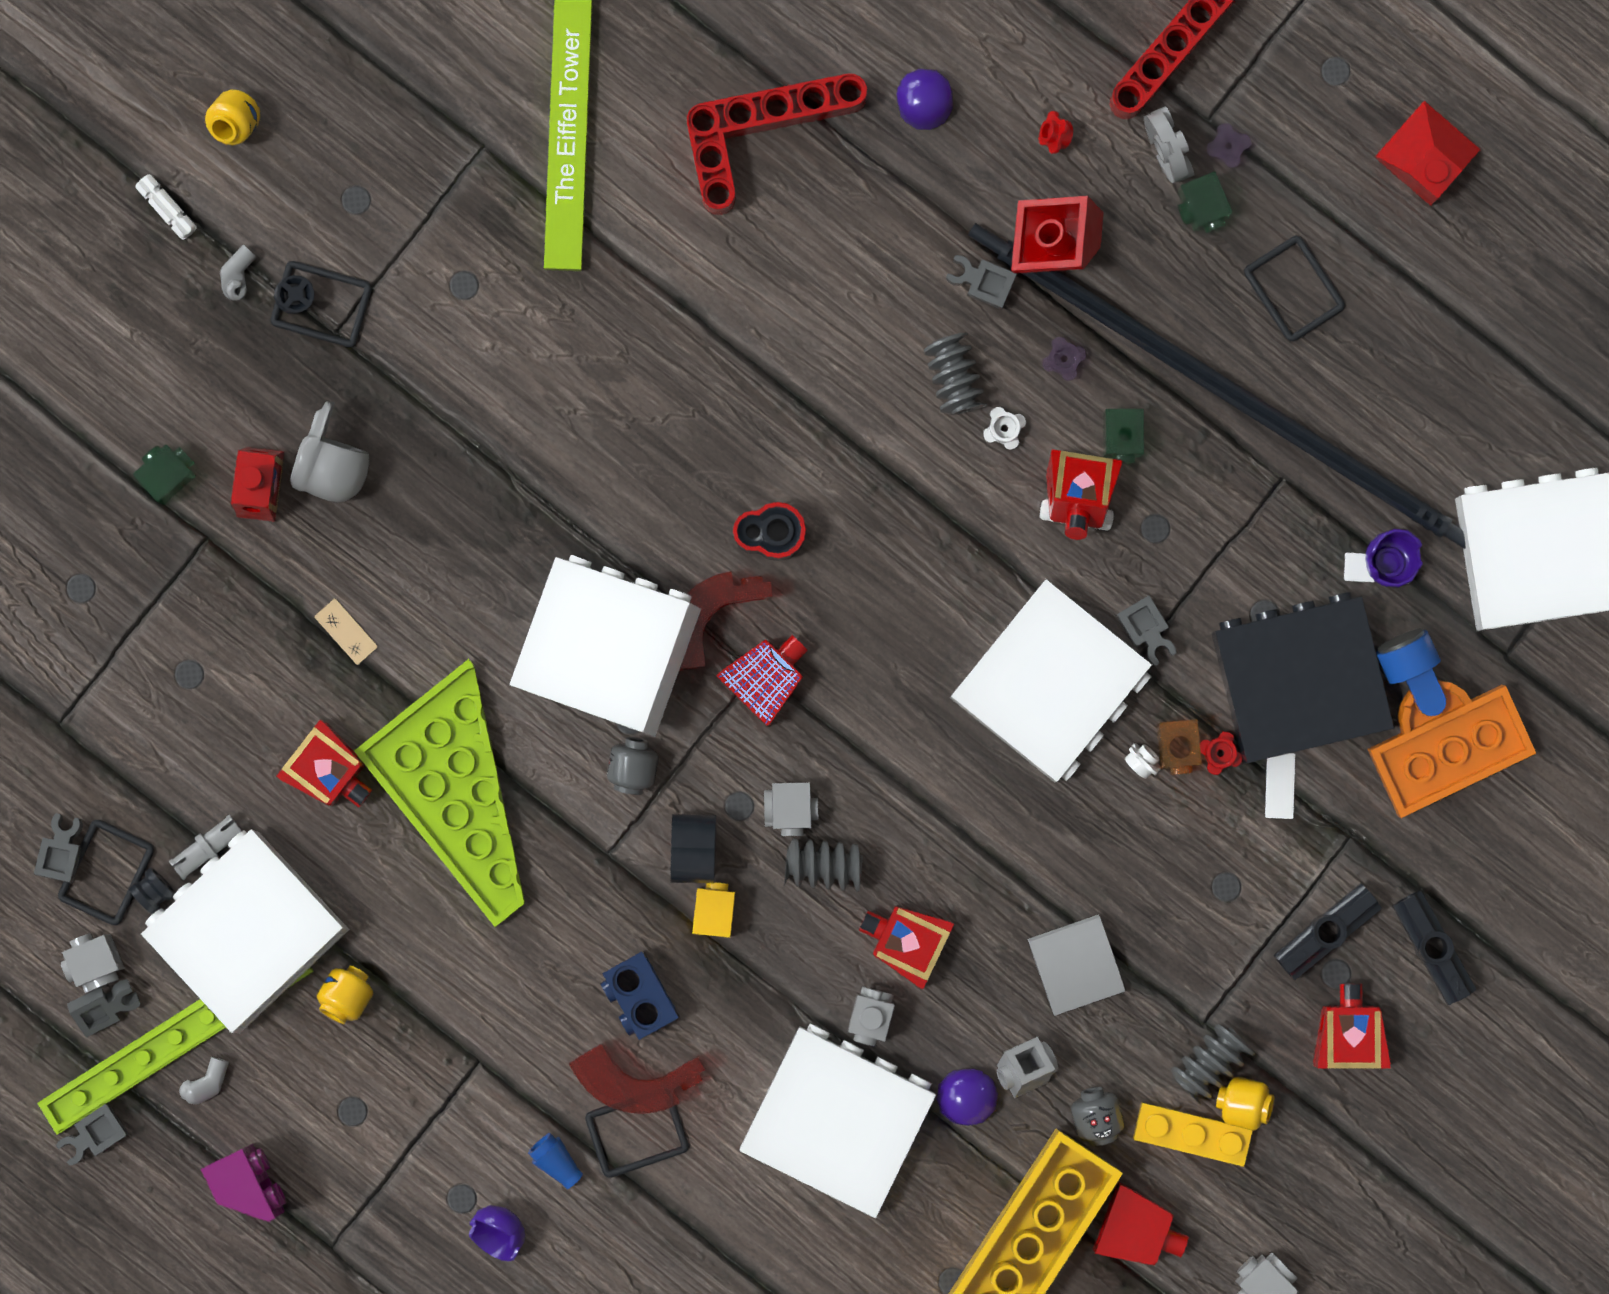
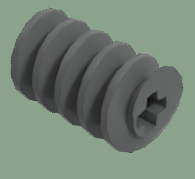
M966 332L938 339L924 349L925 355L936 356L935 359L928 363V368L940 371L932 378V383L944 385V387L936 392V397L948 400L940 406L941 413L957 415L987 406V403L975 401V398L984 393L983 388H972L971 386L973 382L980 378V375L967 372V369L976 364V361L964 359L963 357L964 354L972 349L971 345H962L959 342L968 335Z
M793 838L787 848L784 885L790 875H793L796 887H800L804 878L808 877L811 888H815L819 879L823 878L826 889L830 890L835 879H837L841 891H845L849 882L853 881L856 892H859L863 856L860 855L857 844H852L848 854H845L843 844L838 842L832 853L827 841H823L818 851H815L813 841L807 840L803 850H800L797 838Z
M1217 1024L1214 1029L1218 1039L1205 1035L1203 1039L1207 1049L1205 1050L1196 1045L1192 1048L1196 1060L1187 1056L1182 1058L1185 1071L1177 1067L1171 1068L1174 1079L1200 1106L1198 1094L1209 1099L1212 1097L1208 1086L1210 1083L1219 1088L1223 1086L1219 1076L1220 1073L1231 1078L1234 1076L1230 1066L1231 1062L1243 1067L1245 1063L1241 1053L1245 1052L1251 1056L1256 1054L1230 1027L1227 1029Z

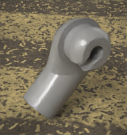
M244 245L235 252L220 270L222 291L230 300L238 301L245 297L247 287L244 270L257 258Z
M211 1057L204 1077L195 1081L186 1080L181 1084L179 1089L181 1098L189 1104H200L216 1096L221 1090L229 1061Z

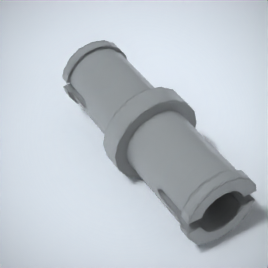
M228 815L206 834L202 835L200 833L194 837L196 841L175 858L170 859L169 862L175 867L174 869L179 876L185 880L188 875L206 861L216 856L219 857L217 853L225 848L242 830L234 819Z

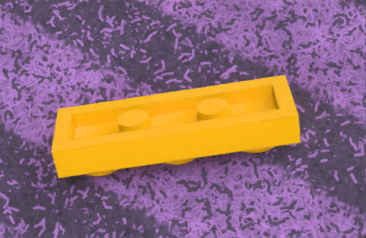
M1141 1102L1133 1140L1244 1167L1252 1130Z

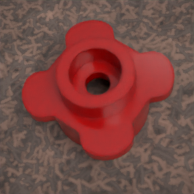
M1050 111L1047 115V120L1040 127L1039 143L1040 145L1047 146L1051 154H1057L1060 149L1062 150L1069 146L1073 137V126L1069 120L1059 118L1057 111Z
M1222 732L1218 738L1211 741L1203 740L1199 744V752L1205 755L1208 762L1207 771L1213 775L1220 774L1222 769L1228 766L1237 767L1242 762V755L1237 752L1233 744L1234 736L1231 733ZM1218 750H1223L1224 755L1222 757L1217 755Z

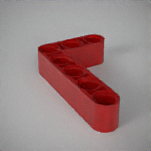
M1189 0L1114 88L1110 97V108L1114 115L1127 120L1136 117L1232 6L1235 0ZM1197 7L1203 8L1208 12L1210 18L1207 22L1198 23L1193 20L1190 11ZM1173 35L1181 37L1185 42V49L1173 51L1167 46L1166 39ZM1149 63L1157 65L1161 70V77L1158 79L1147 78L1143 74L1142 67ZM1125 91L1133 93L1137 98V105L1131 108L1122 106L1118 100V95Z
M842 74L699 103L693 106L687 115V127L704 207L714 215H724L735 204V188L725 139L855 113L866 102L867 86L865 81L856 74ZM855 86L861 93L860 97L853 102L845 101L840 96V90L843 87ZM810 93H817L823 97L824 103L817 109H810L804 105V97ZM774 100H780L787 105L788 109L781 116H772L767 112L768 104ZM736 108H745L750 112L751 117L746 123L737 124L731 120V112ZM701 115H708L714 120V125L710 130L699 131L693 125L695 119ZM708 151H715L721 155L722 160L718 166L708 168L701 163L702 156ZM716 187H722L728 191L729 197L725 203L714 204L708 198L709 192Z

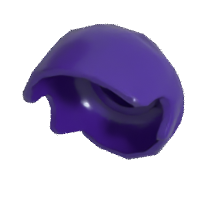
M917 69L906 74L897 88L900 116L906 123L916 129L932 130L944 124L953 109V93L948 79L936 70Z
M1391 529L1378 534L1369 543L1365 555L1366 567L1370 577L1376 583L1385 587L1398 588L1412 582L1423 565L1420 555L1421 541L1409 530Z
M977 1069L954 1070L948 1073L938 1085L936 1101L941 1114L951 1122L958 1125L973 1126L985 1122L996 1110L998 1092L994 1081L987 1074H984L983 1071Z
M489 1205L479 1209L470 1221L472 1228L469 1232V1237L479 1248L501 1261L511 1262L515 1259L525 1241L524 1226L515 1213L505 1207Z

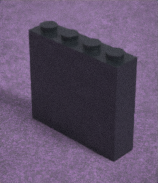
M1350 592L1328 597L1330 604L1315 607L1314 600L1293 605V613L1279 616L1277 609L1255 614L1257 621L1243 625L1241 618L1220 622V630L1211 633L1243 764L1394 729L1362 596L1352 599Z

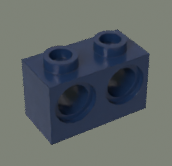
M644 950L602 973L606 980L600 983L611 1003L616 1000L618 1001L624 1012L618 1017L629 1036L635 1033L640 1040L680 1017ZM630 969L638 974L639 985L635 990L626 991L620 987L618 977L623 970ZM651 1003L656 1007L658 1017L655 1022L644 1024L639 1021L636 1011L640 1004Z

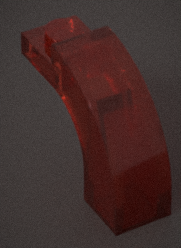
M732 571L712 576L692 588L687 593V595L692 596L690 603L701 608L679 671L706 668L703 637L710 618L718 610L731 604L773 599L771 581L763 582V576L746 577L740 579L741 585L734 586Z
M603 1042L569 1063L583 1087L597 1100L614 1109L639 1114L663 1111L681 1103L682 1100L675 1088L681 1086L683 1091L696 1085L703 1080L700 1073L706 1069L698 1055L660 1078L652 1080L637 1079L629 1076L617 1066Z

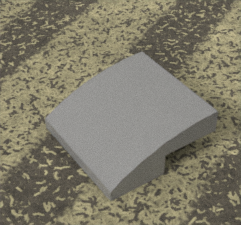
M1099 914L1028 939L1054 1016L1125 992Z

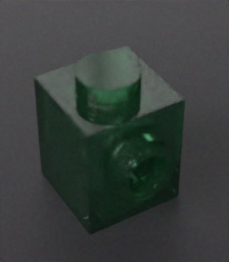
M1215 171L1181 185L1177 191L1182 202L1178 205L1182 221L1186 226L1191 224L1194 232L1204 229L1205 233L1209 234L1226 226L1225 220L1229 219L1233 212Z
M1105 409L1103 412L1104 458L1122 460V464H1134L1135 457H1142L1144 454V409Z
M167 444L162 448L157 445L147 452L142 458L144 464L133 473L134 477L152 497L162 505L166 504L197 476L190 468L195 463L180 446L174 450Z

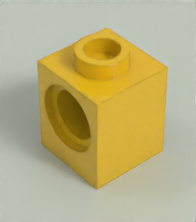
M706 883L705 889L697 888L692 934L731 937L735 892L728 891V884Z

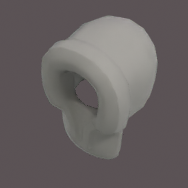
M326 401L322 409L316 411L309 435L303 438L290 482L292 487L298 491L307 492L326 501L340 503L356 496L362 489L368 473L369 453L325 437L335 405L334 402Z

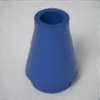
M551 1133L544 1135L528 1152L533 1158L532 1164L557 1180L566 1189L575 1185L583 1176V1173L576 1166L560 1137L555 1138Z

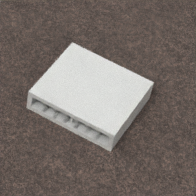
M1598 468L1575 471L1576 478L1562 480L1561 473L1538 477L1539 484L1526 486L1524 479L1502 482V489L1488 491L1487 485L1464 488L1465 495L1455 498L1459 526L1463 530L1466 549L1463 548L1476 631L1609 611V473L1599 474Z
M570 555L569 561L555 557L509 685L655 737L701 608L691 604L692 596L670 589L669 594L666 595L657 592L658 585L650 581L637 578L635 584L624 581L625 574L605 566L602 572L590 569L592 562Z
M1045 580L950 698L1054 783L1061 777L1067 781L1080 766V763L1075 760L1084 748L1091 752L1104 736L1099 729L1108 719L1114 723L1128 705L1123 700L1129 692L1133 690L1138 693L1151 678V675L1146 671L1152 664L1048 580Z
M252 829L248 833L245 830L238 833L228 843L230 850L220 859L216 856L208 861L200 870L203 875L193 885L188 882L182 886L173 896L175 902L165 911L161 908L152 914L145 922L148 927L141 933L229 1031L240 1034L349 931L348 927L258 831Z
M811 1023L807 1029L799 1026L739 1151L876 1218L936 1096L934 1092L929 1090L932 1083L914 1074H911L908 1080L895 1073L898 1068L896 1065L880 1057H877L874 1063L861 1056L864 1051L863 1049L845 1040L839 1046L827 1040L830 1035L829 1032Z

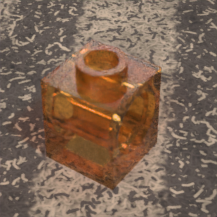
M1197 719L1157 723L1160 767L1170 768L1171 775L1193 773V766L1202 764ZM1175 737L1184 738L1189 745V752L1182 759L1174 757L1169 749L1170 742Z

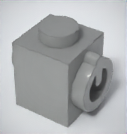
M772 783V790H764L765 827L773 826V829H781V836H804L803 828H811V820H818V798H810V783Z
M91 933L71 940L70 945L72 948L62 952L65 960L61 961V967L68 982L74 981L76 987L82 986L85 993L119 980L116 972L125 969L111 934H104L95 939L92 938Z
M867 987L861 988L860 994L857 993L848 1026V1032L855 1034L854 1041L875 1046L877 1040L885 1042L894 1009V1003H892L893 994Z
M1038 1037L1005 1051L997 1064L998 1079L1004 1089H1010L1014 1099L1047 1084L1053 1073L1058 1071L1057 1060L1052 1049L1046 1042H1040Z
M1273 1253L1266 1258L1261 1255L1257 1260L1252 1256L1237 1271L1240 1276L1235 1282L1242 1288L1237 1294H1296L1298 1292L1292 1286L1297 1280L1296 1276Z

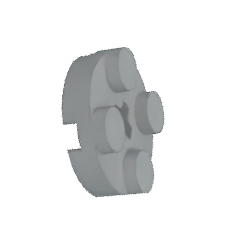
M1165 106L1144 116V125L1151 144H1155L1158 155L1155 156L1167 179L1171 183H1176L1194 176V171L1188 157L1183 155L1189 152L1186 139L1181 131L1174 133L1172 129L1174 122L1168 108Z

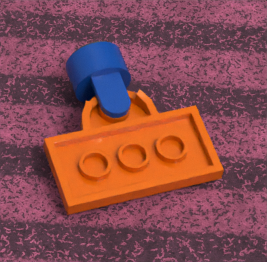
M1415 629L1403 633L1378 647L1376 656L1389 684L1406 681L1410 689L1399 707L1398 722L1401 733L1367 749L1398 817L1403 818L1536 754L1505 685L1502 684L1470 700L1466 692L1455 684L1437 680L1432 668L1438 665L1441 659L1427 630Z

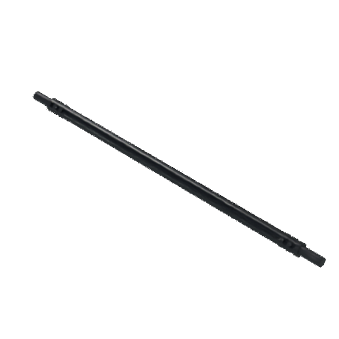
M975 223L968 236L998 254L997 259L1006 262L1012 267L1014 242L1011 240L1006 242ZM1058 271L1021 273L1411 518L1415 523L1422 525L1426 530L1432 531L1437 537L1445 536L1466 549L1463 530L1452 524L1450 517L1441 514L1439 510L1430 507L1428 503L1422 502Z

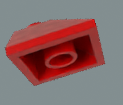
M1423 101L1375 158L1431 206L1480 151V148L1427 102Z
M1089 196L1019 200L1011 271L1013 273L1084 269L1101 248L1104 212Z

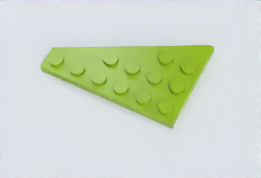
M468 659L354 750V752L493 926L497 927L523 906L525 899L475 666Z

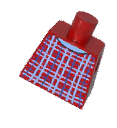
M793 635L778 650L767 640H764L720 671L716 676L768 727L803 679V676L793 665L808 650Z

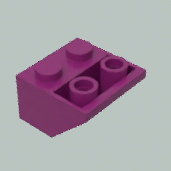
M253 1143L201 1169L217 1204L267 1222L285 1212L282 1206L286 1203L285 1195L277 1182L271 1183L266 1170L270 1169L268 1159L261 1148L255 1149Z

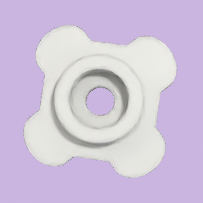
M1002 407L992 409L990 412V425L983 432L984 439L989 443L994 441L1002 443L1009 450L1016 448L1019 444L1017 437L1020 429L1024 428L1026 424L1024 416L1005 412ZM1002 425L1008 426V430L1006 432H1003L1001 430Z
M1136 743L1129 748L1130 753L1125 757V760L1138 775L1147 779L1151 774L1156 775L1161 767L1157 762L1160 759L1151 748L1145 744L1140 747Z

